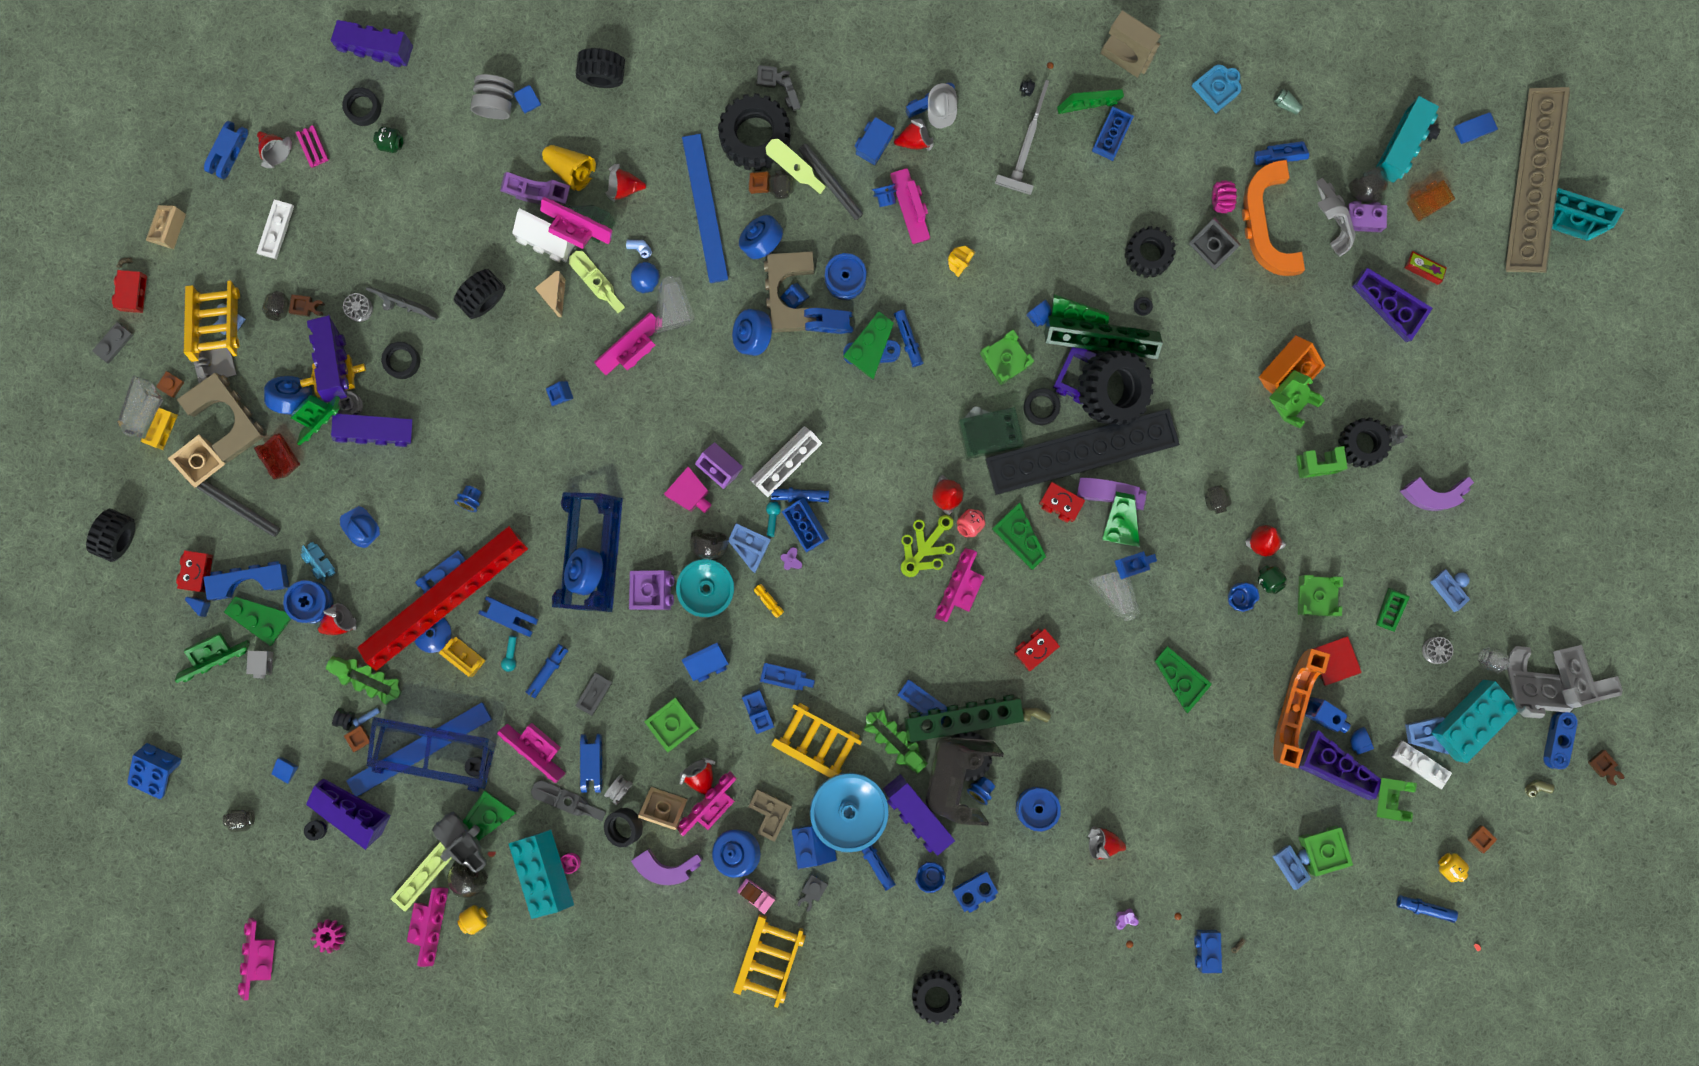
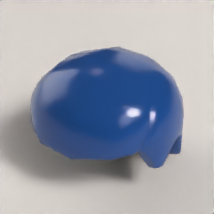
M649 262L637 264L631 272V284L638 292H652L659 283V270Z
M1246 582L1233 585L1228 593L1229 605L1234 610L1241 612L1253 609L1254 604L1260 598L1258 589L1253 584Z
M927 862L918 869L915 881L922 891L934 893L943 887L946 873L941 865L935 862Z

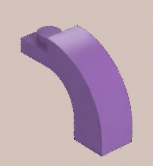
M505 172L500 191L516 196V199L541 204L542 198L546 197L560 205H565L570 186L555 180L548 182L533 181Z
M1419 477L1412 480L1400 492L1409 502L1421 509L1440 511L1455 507L1465 501L1461 496L1471 490L1469 487L1474 482L1470 477H1467L1446 493H1438L1430 489Z
M1080 478L1077 496L1091 501L1112 503L1116 491L1135 495L1136 509L1144 510L1147 491L1141 490L1137 486L1115 481Z
M649 848L631 860V862L647 880L660 885H675L690 879L691 876L687 870L690 869L691 872L701 866L699 862L703 858L697 853L681 865L669 867L661 864Z

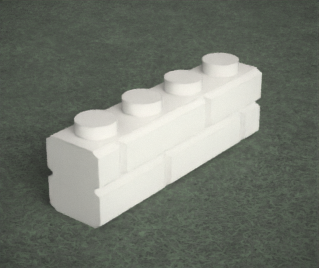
M804 426L750 481L764 495L769 497L774 492L773 490L777 489L822 442L811 430Z

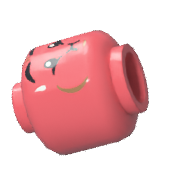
M968 509L957 520V529L964 537H975L985 527L984 515L979 510Z

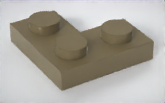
M759 789L756 790L749 808L766 815L758 834L775 842L792 806Z

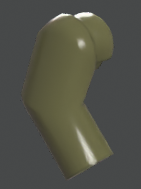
M1039 708L1023 709L1025 721L1029 722L1031 716L1046 723L1050 720L1051 714Z
M1534 780L1526 786L1525 793L1530 798L1536 797L1535 794H1538L1540 791L1552 794L1555 786L1541 780Z

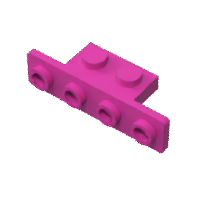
M907 168L891 173L890 177L892 183H895L894 189L897 190L895 193L912 244L929 240L930 235L925 223V214H928L925 203H921L920 196H922L920 186H916L915 181L911 180Z
M546 197L542 198L541 212L555 218L549 226V233L582 249L591 237L607 244L611 242L612 229L570 208L564 207L554 200Z
M649 312L595 360V365L604 375L610 373L619 364L626 370H629L655 346L649 337L661 327L660 322Z
M965 548L961 553L949 585L944 591L942 601L937 607L936 619L947 622L954 605L965 611H970L984 579V576L970 570L977 555L976 551Z
M533 723L528 725L522 735L509 724H506L497 732L505 742L510 744L520 755H523L534 767L538 768L554 783H557L565 775V772L552 762V759L561 747Z
M731 771L722 775L719 783L707 791L705 798L701 802L694 805L692 812L680 820L677 830L682 836L697 821L709 830L735 802L725 792L737 779Z
M446 887L432 888L429 905L414 903L407 942L421 946L417 966L427 967L434 965L448 894V888Z
M248 918V923H245L244 935L247 936L246 943L242 945V955H244V963L240 965L242 983L238 985V995L243 1000L249 999L250 981L271 980L275 940L255 939L256 920L254 918Z

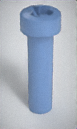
M378 707L358 719H353L355 727L361 726L362 723L379 714Z

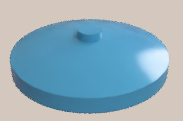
M841 773L827 779L816 790L810 805V820L816 835L828 847L841 852H857L871 846L882 835L888 821V804L882 790L868 777L857 773Z

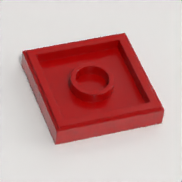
M1348 636L1313 648L1314 650L1330 654L1326 672L1320 674L1324 686L1362 673Z

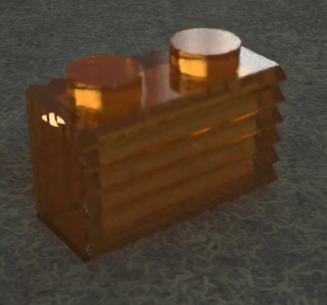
M1435 180L1426 186L1427 190L1424 192L1418 190L1410 196L1411 200L1407 202V205L1418 222L1455 200V196H1453L1444 180L1439 183Z

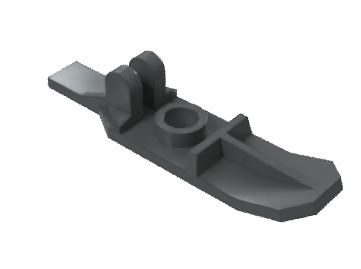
M371 286L366 287L367 291L377 294L384 300L382 305L384 310L393 309L396 302V305L399 307H408L407 312L413 311L425 315L432 320L439 318L427 306Z
M543 780L535 782L531 789L534 799L573 815H588L603 821L606 814L605 811L590 806L584 797ZM566 798L571 799L572 803L570 806L565 804Z

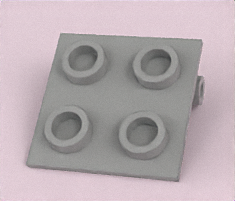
M227 348L201 351L199 353V361H194L199 383L213 373L225 375L226 378L237 375L232 354Z

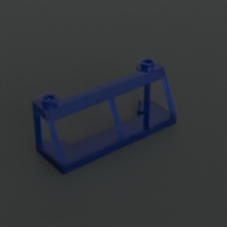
M563 492L561 506L568 513L562 585L561 589H557L552 595L553 608L612 612L623 498L602 493ZM581 500H594L598 507V514L604 515L601 550L598 552L603 561L602 576L597 585V591H593L589 598L584 600V605H571L572 592L568 591L564 582L565 567L571 554L577 550Z
M374 717L371 726L366 766L372 768L371 772L383 774L384 771H393L468 786L467 790L479 792V789L485 790L496 744L488 738ZM378 728L380 731L373 754L375 731ZM384 731L403 732L427 737L423 768L377 760ZM432 738L483 749L479 778L428 769ZM487 751H489V756L486 764Z

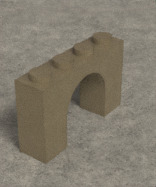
M1122 10L1112 24L1109 31L1111 36L1103 46L1100 54L1138 78L1141 73L1145 74L1154 59L1153 57L1161 45L1158 42L1161 35Z
M813 251L768 254L767 260H764V270L768 272L769 279H765V287L770 293V297L766 298L767 309H771V316L769 318L772 323V333L806 331L805 323L816 321L815 318L804 317V310L809 308L793 309L785 306L778 297V289L780 284L790 276L814 274Z
M213 373L178 398L177 401L185 412L193 417L214 403L225 402L231 407L235 416L232 430L211 446L221 461L228 463L265 437L262 432L264 428L251 417L253 415L252 411L240 402L241 396L229 387L230 381L226 376Z

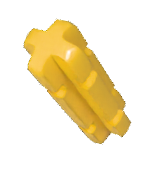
M759 584L754 588V592L760 596L762 602L778 618L784 613L783 609L777 606L778 603L765 591L766 589L763 585Z

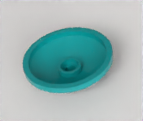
M708 559L697 560L687 565L680 573L676 584V593L680 604L686 611L698 617H712L723 612L731 603L734 595V581L727 568L719 562ZM705 584L710 586V590L708 592H705L703 590V586Z

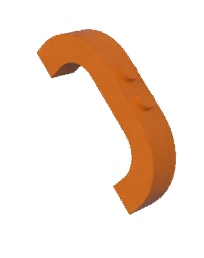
M1287 160L1273 162L1264 166L1250 180L1244 193L1242 218L1247 224L1245 237L1249 239L1252 253L1258 263L1274 274L1294 276L1300 275L1305 271L1302 252L1286 254L1279 252L1272 246L1269 240L1263 205V192L1265 188L1271 185L1285 184L1289 180Z
M1307 649L1300 657L1294 669L1274 739L1273 754L1274 760L1277 763L1299 768L1303 749H1300L1298 745L1300 730L1313 685L1317 677L1326 672L1330 654Z

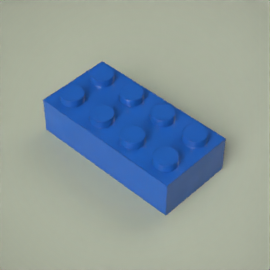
M1112 107L1092 152L1113 161L1134 116L1116 107Z
M805 498L798 500L782 511L805 552L813 550L829 539Z

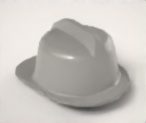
M945 83L935 85L928 95L929 122L932 126L942 129L953 124L957 115L956 91L952 86Z

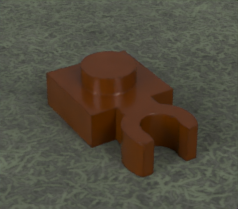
M291 294L288 313L310 317V312H313L317 316H323V312L317 311V307L319 305L325 306V303L320 300L312 303L313 298Z
M1601 750L1588 761L1600 777L1607 776L1606 779L1610 785H1617L1614 781L1615 775L1619 779L1625 778L1621 772L1614 769L1618 764L1606 750Z

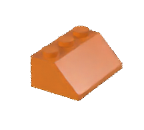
M1295 335L1262 372L1259 379L1264 387L1273 394L1294 370L1309 376L1313 380L1325 367V364L1312 342Z

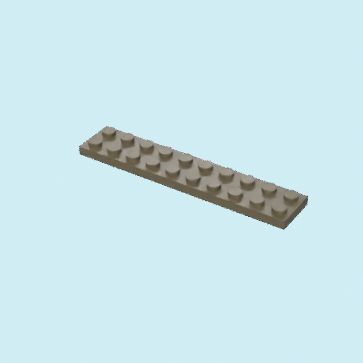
M1570 87L1529 88L1506 272L1547 273Z

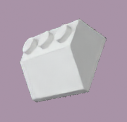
M519 208L513 229V235L517 238L516 241L524 246L527 244L533 246V250L540 254L544 252L549 254L550 258L558 263L560 261L567 262L575 245L549 233L550 223Z

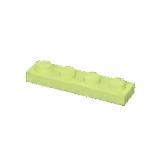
M441 842L392 896L391 900L403 911L406 912L453 859L452 857L447 861L441 859L440 856L445 849Z

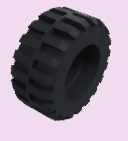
M754 93V97H749L748 94H745L741 100L737 97L733 100V105L728 104L725 107L726 112L720 116L721 122L718 123L721 147L723 152L726 153L727 158L730 161L733 160L734 164L738 167L743 165L745 170H751V167H753L756 171H761L763 166H766V169L771 168V164L775 161L766 155L765 149L771 139H779L788 147L790 146V121L783 107L780 108L779 102L776 100L772 102L771 98L767 95L761 98L758 93ZM751 118L766 120L770 123L773 130L771 138L761 146L752 147L743 144L738 139L737 130L744 121Z
M1129 351L1100 352L1088 360L1089 364L1084 365L1082 368L1083 374L1078 379L1080 381L1078 392H1080L1079 401L1084 404L1082 408L1085 412H1089V417L1096 419L1100 423L1118 425L1129 424L1131 421L1139 419V414L1143 415L1147 410L1145 407L1150 405V396L1153 395L1154 390L1152 389V384H1154L1153 378H1150L1151 371L1149 367H1145L1146 362L1143 359H1139L1137 354L1130 353ZM1117 370L1123 379L1124 391L1121 399L1114 405L1109 399L1107 385L1110 376Z

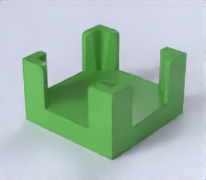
M1014 330L1007 333L1000 341L992 346L988 345L980 352L981 357L1000 385L1034 363L1031 355H1026L1018 343V336Z
M1294 370L1269 399L1285 422L1300 429L1305 421L1296 415L1307 403L1320 407L1325 400L1322 395L1310 390L1307 384H1312L1313 381L1309 376Z
M1344 446L1335 447L1333 451L1325 452L1326 462L1317 463L1315 450L1305 451L1303 455H1297L1299 479L1337 474L1348 469Z
M1299 576L1298 615L1342 616V606H1338V588L1343 587V577Z
M678 698L671 700L644 721L667 753L700 729L696 721H693L683 708V704Z
M1381 778L1377 817L1412 822V812L1398 810L1400 791L1416 792L1417 783Z
M1331 826L1323 832L1298 836L1301 846L1306 849L1310 865L1308 864L1307 866L1311 875L1320 876L1353 866L1341 827Z

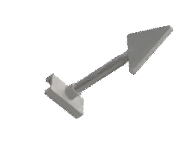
M1045 80L1016 168L1012 171L1011 178L997 175L995 181L997 185L1029 195L1032 193L1034 186L1021 181L1023 177L1022 171L1035 134L1037 118L1049 84L1048 80Z

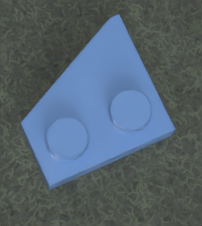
M736 523L728 541L752 572L756 573L771 539Z
M1444 717L1405 724L1408 743L1449 754L1431 734L1444 720Z

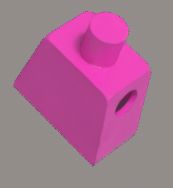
M689 467L664 493L667 498L690 512L698 507L703 513H706L712 506L705 499L709 491Z

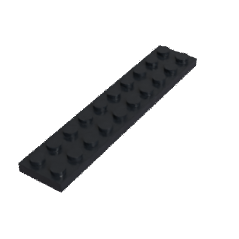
M1165 409L1140 416L1139 419L1131 421L1129 424L1106 425L985 458L996 496L1177 447L1180 444L1170 410Z

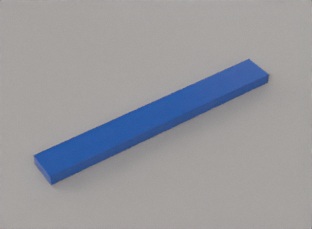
M701 134L682 137L709 282L728 280Z
M482 702L349 778L346 782L352 793L358 797L492 720V717Z

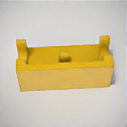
M155 406L156 414L145 439L142 438L140 442L163 450L178 415Z
M457 637L451 638L439 652L440 655L468 677H473L486 661Z

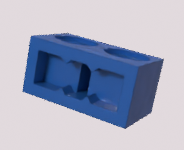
M986 870L952 889L963 911L966 912L968 910L969 913L979 908L978 904L985 901L988 903L996 898L995 895L998 893ZM982 883H988L990 886L986 893L979 891ZM971 893L973 895L972 900L964 902L962 900L963 894Z

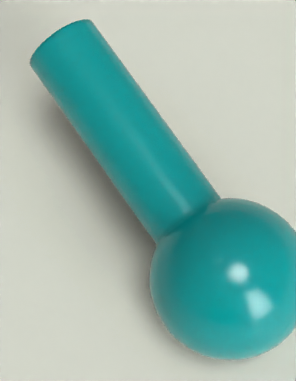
M776 501L769 502L766 506V512L769 514L768 537H774L776 517L781 512V506Z
M509 635L506 657L501 661V667L506 672H511L516 668L514 652L517 636Z

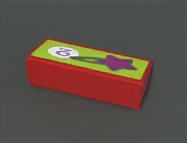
M1412 251L1404 267L1437 285L1442 283L1447 269Z

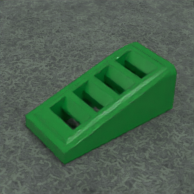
M1388 588L1376 625L1395 632L1410 596ZM1393 597L1400 598V602L1393 600ZM1390 604H1394V605H1397L1398 608H1397V609H1394V608L1389 607V606H1390ZM1387 611L1396 613L1395 617L1386 614ZM1384 618H1387V619L1392 620L1393 623L1390 624V623L1384 622L1383 620H1384Z

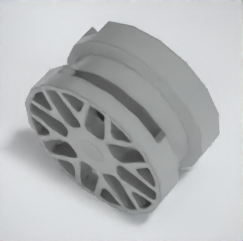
M353 293L345 298L343 310L352 320L363 322L371 317L373 305L364 295Z
M347 391V398L339 400L338 405H340L337 414L355 415L358 413L359 415L363 409L361 398L357 394Z
M1444 637L1429 638L1422 646L1423 657L1432 664L1446 663L1453 656V646Z
M620 774L604 796L606 798L610 797L613 803L617 805L632 787L633 783L626 781L623 775Z

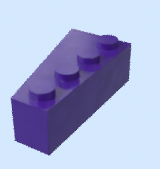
M341 20L336 21L331 37L332 44L340 52L347 53V51H351L358 57L364 58L369 56L374 61L381 63L383 60L388 61L395 67H401V65L407 67L413 49V44L404 32L398 31L396 35L390 29L384 28L380 32L373 26L368 25L364 29L357 23Z
M1369 268L1362 270L1352 285L1355 291L1405 342L1413 340L1433 309Z
M329 315L308 320L307 326L313 333L309 335V339L314 350L312 352V359L316 367L314 372L317 391L325 403L330 402L335 396L340 397V399L347 398L349 383L346 378L348 369L345 364V360H347L344 349L346 345L345 337L343 334L340 335Z
M349 414L332 415L331 438L335 442H355L356 444H367L369 442L380 446H387V443H393L397 447H407V444H411L412 419Z
M1319 730L1311 732L1303 750L1299 769L1367 800L1376 799L1380 790L1381 779L1365 766L1360 765L1351 755L1341 750L1332 740L1330 741L1323 736L1324 734Z
M901 774L883 788L889 797L887 800L889 805L894 810L896 808L899 809L901 812L900 818L905 824L910 823L913 826L911 831L918 839L920 837L924 839L925 843L923 845L930 853L934 851L938 856L955 842L954 838Z
M325 779L314 785L306 803L308 807L365 850L382 835L391 816Z

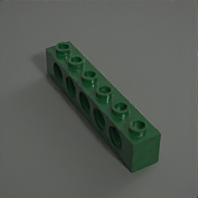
M1048 316L1044 330L1047 344L1103 352L1129 351L1130 353L1137 354L1139 357L1152 359L1159 358L1163 344L1161 334L1158 331Z
M1011 694L1003 696L1001 700H996V698L984 699V703L977 704V701L965 703L966 706L962 707L949 705L946 706V710L939 711V708L928 709V713L920 714V711L911 712L909 716L904 717L907 740L916 742L1024 722L1021 698ZM1000 706H1004L1005 712L999 716L997 710ZM985 709L987 714L985 718L980 719L979 712ZM966 712L968 719L965 722H961L960 715ZM948 716L949 723L945 726H942V717ZM929 719V728L923 729L922 722Z

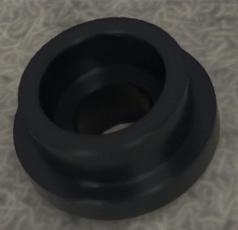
M1027 78L1026 81L1023 80L1019 89L1021 96L1030 97L1034 91L1035 82L1031 78Z
M1438 123L1436 125L1430 124L1428 128L1430 130L1427 136L1429 142L1432 139L1436 140L1441 131L1438 128Z
M1140 297L1134 302V311L1140 316L1150 314L1153 309L1152 301L1147 297ZM1140 304H1145L1146 309L1142 310Z

